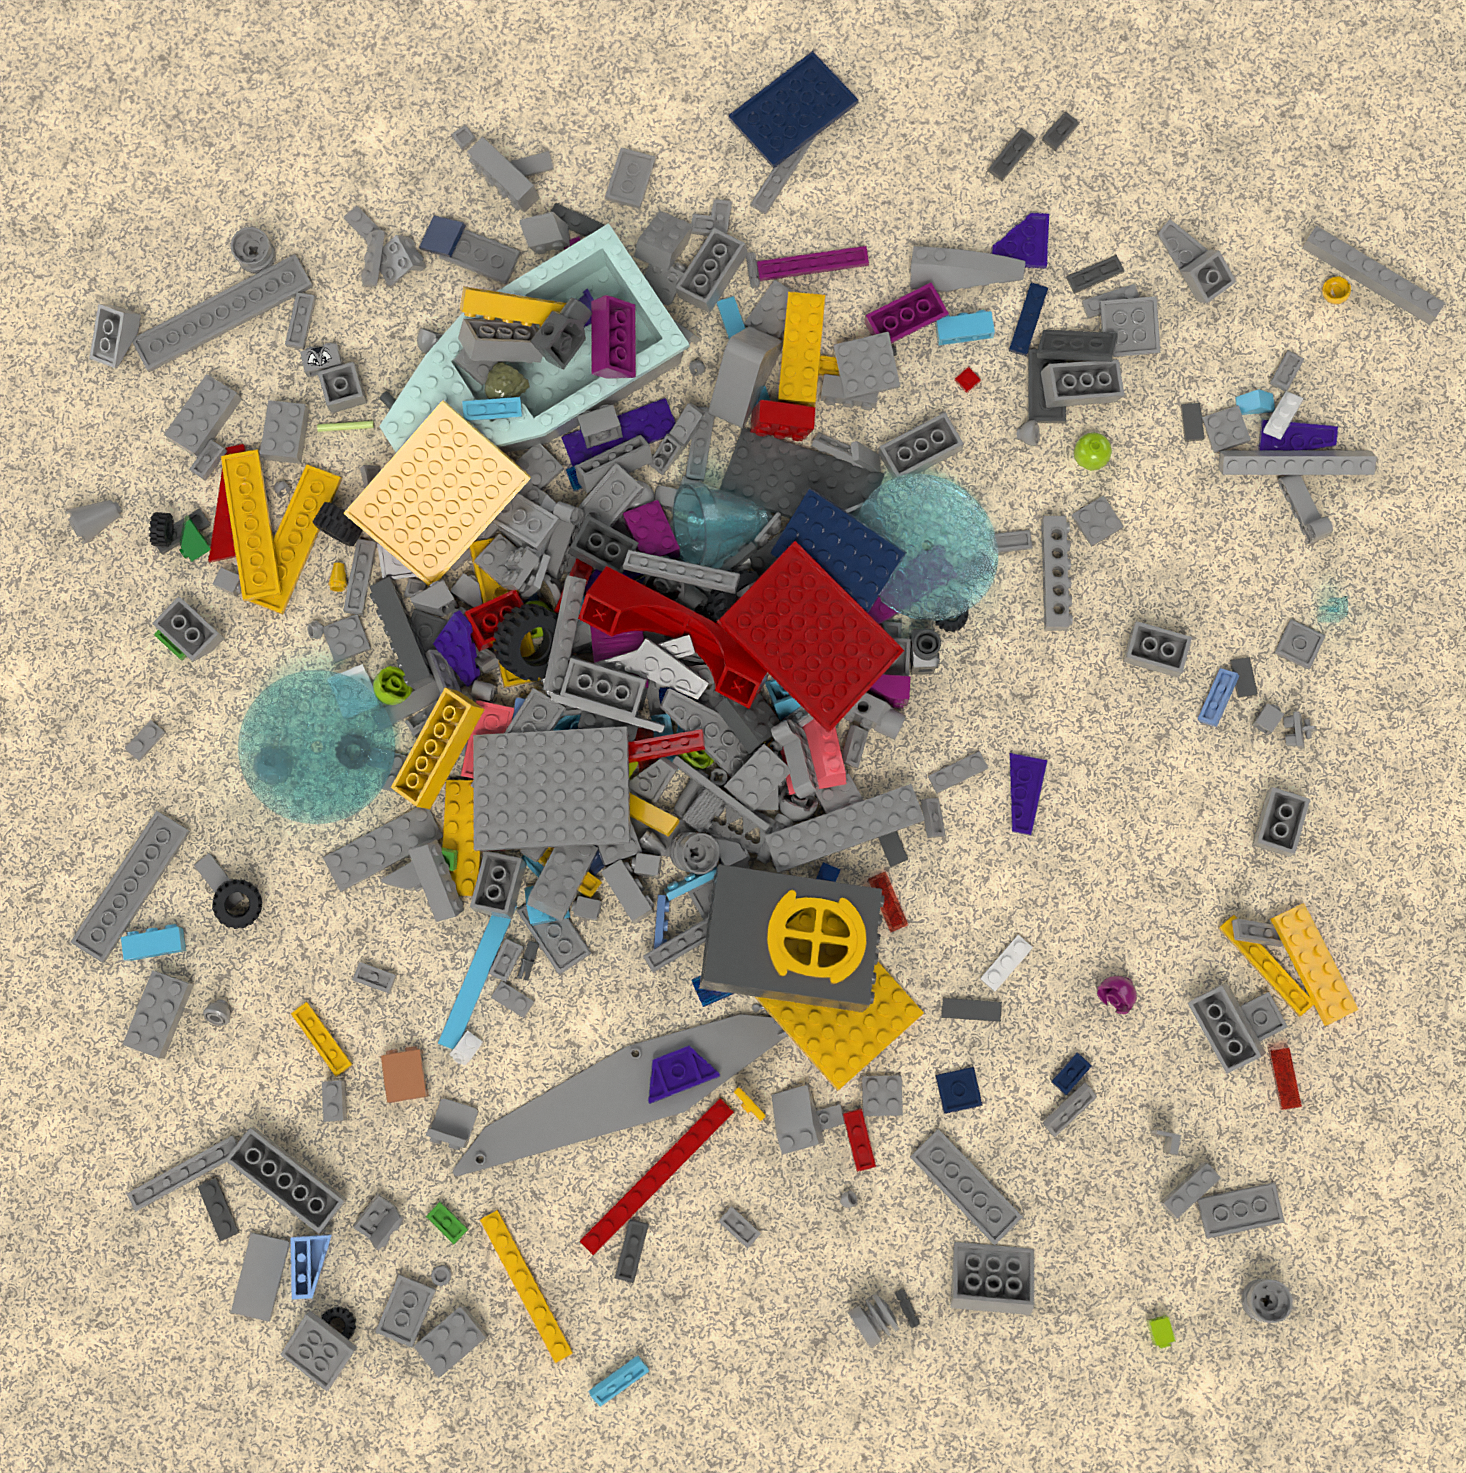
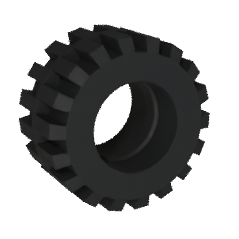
M324 502L312 521L313 524L335 540L347 546H354L363 530L344 514V509L332 503Z
M232 879L218 887L213 897L212 909L215 917L225 927L243 929L248 925H252L258 919L262 910V897L253 883L247 882L244 879ZM239 892L247 896L249 907L245 913L233 915L226 909V899L232 893Z

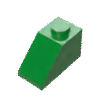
M187 515L184 517L180 537L181 548L179 551L185 559L189 558L193 562L209 552L211 548Z

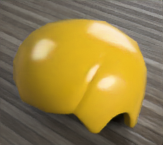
M1340 276L1331 277L1323 284V297L1333 305L1342 304L1351 294V284Z

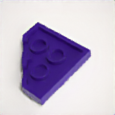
M1030 213L1020 224L1012 228L1006 236L992 246L991 254L1025 261V268L1046 269L1048 260L1049 214Z
M459 610L452 615L433 645L445 658L449 666L457 673L460 680L467 687H470L480 676V670L475 664V658L477 657L475 643L471 641L470 633L473 632L472 625Z

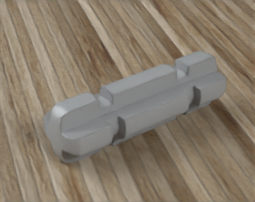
M749 252L746 256L750 287L758 288L760 287L756 253Z

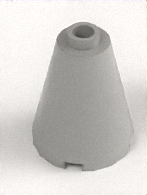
M112 500L68 509L65 511V514H70L71 517H69L68 521L77 537L82 536L83 541L81 543L84 545L119 518L121 509L117 502L113 503Z

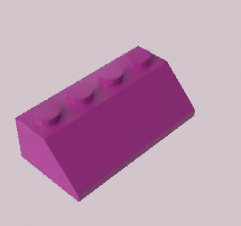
M929 283L865 315L864 324L871 336L889 332L892 344L948 316L949 313L933 284Z
M604 295L591 301V374L606 379L635 378V304L609 295Z

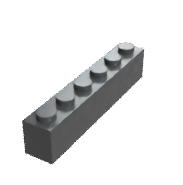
M388 577L369 586L372 592L370 597L378 607V610H376L377 615L385 624L383 626L384 632L388 637L390 636L392 641L390 647L398 656L396 661L399 668L404 671L405 676H403L406 685L417 690L434 682V675L396 582L391 577Z

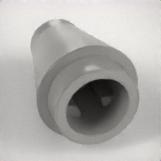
M648 830L638 841L641 848L656 856L661 857L667 850L656 835Z

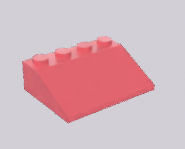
M815 719L811 720L802 729L808 740L819 789L847 784L836 728L834 727L830 732H827ZM783 747L780 753L782 755V761L785 764H787L785 751ZM789 774L786 777L789 795L796 794Z

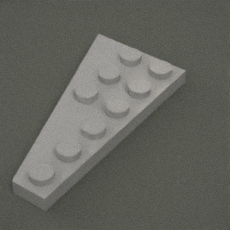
M670 688L667 689L660 707L685 732L702 729L705 739L704 751L731 778L754 755V752L761 748L759 747L749 754L719 713Z

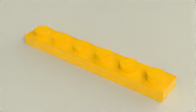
M1232 915L1218 927L1220 931L1298 1017H1301L1314 1005L1311 998L1261 944L1234 939L1232 921L1238 918Z

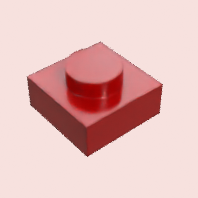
M968 367L954 381L968 393L981 382V379Z

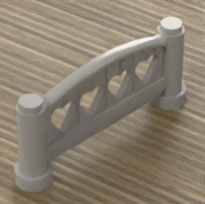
M695 769L705 778H707L708 780L710 779V776L699 769ZM690 778L673 808V814L683 818L705 788ZM725 804L723 807L726 808L727 823L721 826L718 821H712L713 826L707 834L714 838L739 843L742 850L746 849L747 852L757 854V860L767 865L772 857L764 836L791 827L795 822L777 813L773 820L755 810L753 813L770 825V828L766 833L760 830V842L754 844L752 840L745 839V834L757 827L743 817V833L737 835L735 831H730L728 829L729 824L742 818V816Z

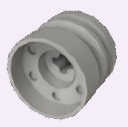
M245 227L237 231L232 237L230 244L231 252L237 262L247 272L257 274L274 264L276 258L275 248L266 234L260 229Z
M684 831L678 834L670 845L672 863L678 869L685 872L706 874L717 865L720 857V849L716 840L705 833Z
M1253 1280L1244 1287L1241 1294L1243 1310L1255 1321L1278 1323L1287 1318L1292 1310L1293 1299L1291 1293L1283 1283L1277 1280ZM1261 1298H1265L1267 1300V1304H1264L1261 1301Z
M877 1293L872 1295L877 1303L872 1306L868 1298L865 1300L868 1310L865 1311L860 1305H857L848 1311L851 1319L871 1349L882 1342L879 1334L881 1330L887 1336H891L887 1329V1326L890 1324L895 1332L900 1330L895 1315Z

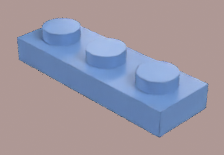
M1222 668L1219 669L1198 717L1199 722L1214 727L1218 726L1239 678L1238 673Z
M658 895L654 949L667 942V939H664V931H668V920H665V912H669L670 901L666 900V895Z

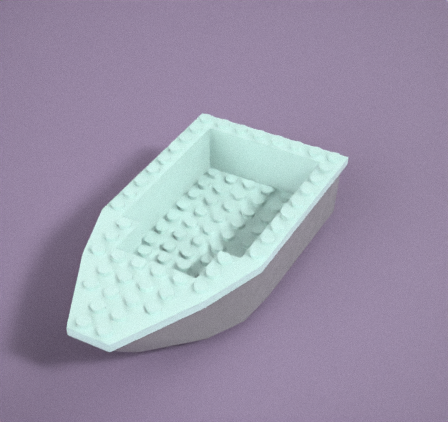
M609 223L496 292L567 303L570 298H576L577 300L584 295L582 292L588 288L594 300L604 295H609L635 304L636 377L606 379L591 374V324L584 328L586 340L564 370L549 363L544 357H542L541 363H511L502 361L504 364L518 370L529 381L530 387L520 396L522 417L473 420L468 422L504 453L530 449L538 444L543 445L570 432L579 426L577 416L588 410L591 412L598 410L602 405H614L681 364L683 351L690 347L688 341ZM463 312L425 355L379 427L395 452L403 446L442 400L463 416L462 401L488 399L484 390L485 384L480 385L453 361L463 348L458 339L463 319H484L483 315L468 317Z

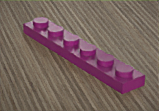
M867 246L757 261L760 281L869 266Z

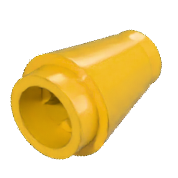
M339 562L333 564L328 582L330 590L334 592H342L347 587L345 565Z

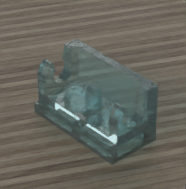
M1348 596L1330 598L1328 602L1335 603L1331 606H1321L1319 610H1326V612L1322 616L1317 617V623H1339L1348 615Z

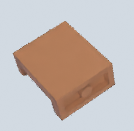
M417 1046L407 1047L405 1052L398 1053V1050L395 1049L386 1051V1055H381L387 1103L429 1097L423 1069V1050H417Z

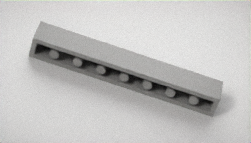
M1318 226L1314 228L1302 247L1305 251L1428 325L1435 320L1445 305V302Z
M1220 451L1218 469L1222 475H1375L1377 456L1372 451Z

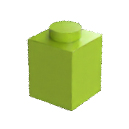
M1164 1315L1146 1320L1153 1345L1159 1346V1348H1166L1171 1346V1342L1176 1341L1168 1316Z

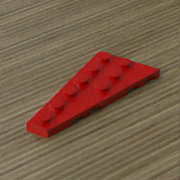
M244 444L225 448L227 450L225 455L246 452ZM223 468L208 559L209 563L236 557Z

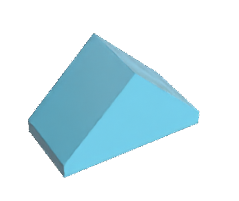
M1258 389L1235 397L1236 406L1239 405L1242 415L1271 413L1275 411L1272 393Z

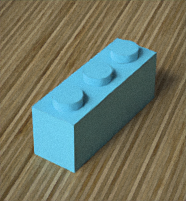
M980 310L974 314L960 313L952 317L948 315L935 322L938 346L991 339L995 334L992 311Z
M177 924L167 925L162 930L149 928L146 929V933L140 934L139 931L128 932L127 936L121 937L123 960L125 961L186 951L183 928L177 927Z

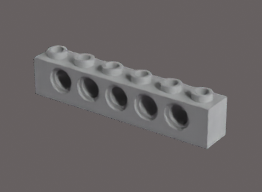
M1043 516L1041 530L1044 631H1067L1073 622L1072 614H1069V607L1072 606V596L1068 592V588H1071V577H1068V570L1071 569V559L1067 558V552L1070 551V540H1067L1070 523L1066 522V516ZM1057 533L1061 539L1054 540L1051 534ZM1052 552H1059L1061 558H1054ZM1059 570L1062 576L1056 577L1052 571ZM1053 589H1060L1062 591V595H1055L1053 593ZM1060 607L1063 613L1056 614L1053 608Z

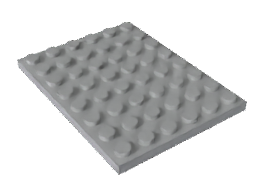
M627 727L473 735L475 851L630 843Z

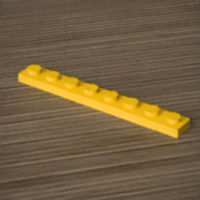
M496 1210L480 1219L553 1361L557 1363L573 1354L499 1211Z

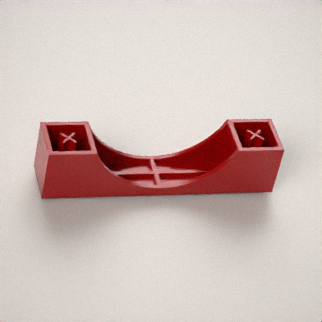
M608 566L605 567L586 593L578 619L611 637L630 631L655 632L674 639L690 634L695 652L703 659L713 676L715 691L750 709L768 679L769 673L719 624Z

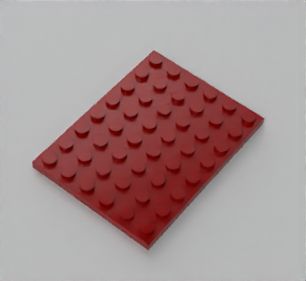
M796 541L782 553L717 621L827 732H830L905 651Z

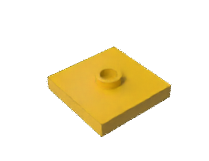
M740 1087L734 1091L736 1096L743 1102L740 1106L748 1114L752 1112L760 1121L766 1117Z

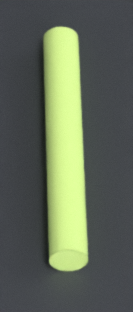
M373 421L317 424L318 432L374 428Z

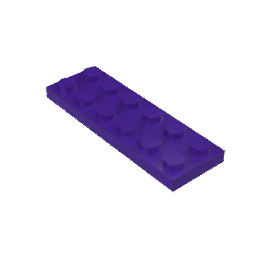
M666 398L617 416L623 436L621 438L587 449L581 430L562 436L561 439L574 472H576V465L639 435L648 444L664 439L676 424Z

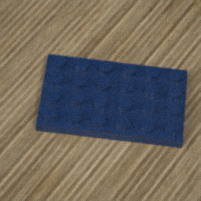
M812 51L729 114L728 120L774 169L859 104V99Z
M810 488L770 554L779 558L796 541L869 613L907 552Z

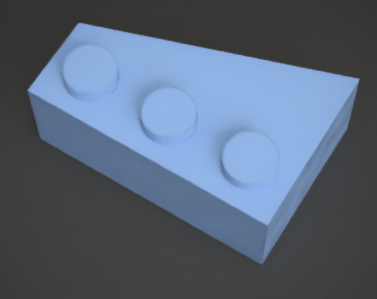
M332 1234L291 1237L292 1300L313 1298Z

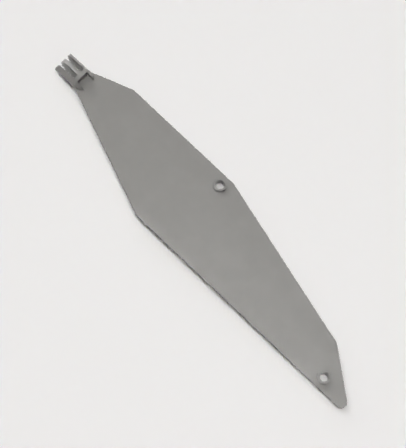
M740 1014L626 1046L485 1127L454 1167L453 1174L455 1176L465 1175L683 1113L782 1039L788 1037V1034L773 1017ZM686 1046H691L720 1073L721 1077L652 1104L648 1102L653 1059ZM633 1051H639V1056L633 1057ZM479 1156H482L484 1158L482 1163H478L477 1158Z

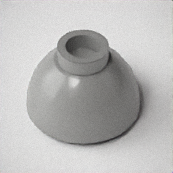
M1030 420L1017 429L1018 440L1021 439L1030 446H1036L1039 443L1040 429L1036 420Z
M219 999L217 1002L208 1005L203 1011L205 1019L214 1025H227L230 1021L228 1003Z

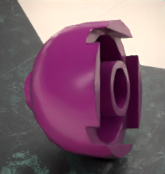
M1113 975L1103 980L1097 988L1099 989L1097 991L1099 999L1107 1007L1108 1002L1117 1009L1115 1012L1118 1014H1128L1137 1001L1136 988L1127 977Z

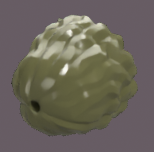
M498 362L489 371L484 390L488 399L520 397L530 386L529 381L518 370L503 362Z

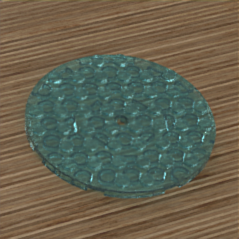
M927 474L899 476L879 486L861 506L856 518L907 552L879 596L881 601L891 609L915 619L946 620L965 613L986 595L995 578L998 565V545L994 536L995 531L980 504L960 486L944 478ZM922 543L930 545V551L924 550Z
M308 670L277 680L262 691L254 700L241 725L238 740V756L240 767L248 786L267 808L295 822L328 824L357 814L379 795L393 767L395 737L385 708L367 687L355 679L337 672ZM317 741L321 742L323 745L320 752H313L312 744Z

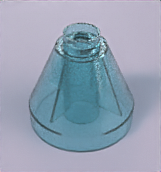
M701 482L681 485L676 492L673 504V529L675 539L680 548V556L684 562L712 567L737 551L743 544L754 540L767 525V514L763 506H756L751 500Z

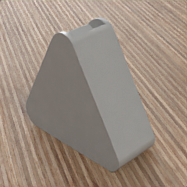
M750 326L733 335L729 339L724 351L708 414L743 429L781 353L783 341Z

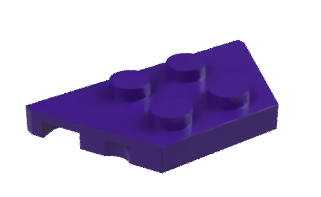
M686 1046L653 1059L648 1102L652 1104L721 1077L720 1073L691 1046Z

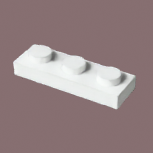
M1286 391L1263 432L1281 440L1304 398Z
M1017 935L980 980L995 992L1033 947Z

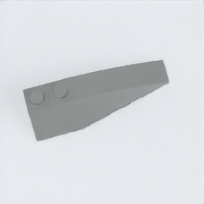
M913 246L910 289L917 290L932 283L937 292H952L955 289L963 288L964 290L980 285L983 287L998 282L1001 284L1020 281L1024 279L1025 261L969 250Z

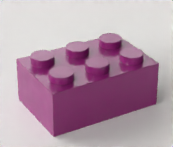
M658 500L623 513V522L630 538L638 542L637 552L659 557L667 555L671 559L680 557L679 545Z

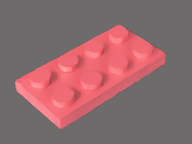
M476 700V703L485 710L467 741L460 776L474 779L473 735L505 733L512 722L514 708Z

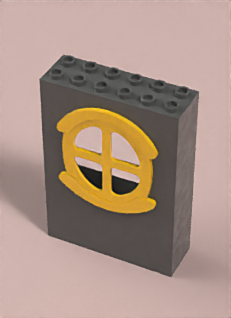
M719 864L713 879L699 988L864 1012L874 1001V992L871 991L872 984L876 982L874 965H877L878 953L875 952L876 945L879 946L880 943L878 926L882 924V915L880 914V907L884 905L882 889ZM805 908H814L816 910L814 931L812 933L786 928V921L797 911ZM825 910L837 914L846 923L850 933L848 938L822 934V919ZM785 937L805 939L812 942L809 965L801 964L788 953L784 946ZM825 942L847 946V955L840 962L824 968L818 966L820 943Z

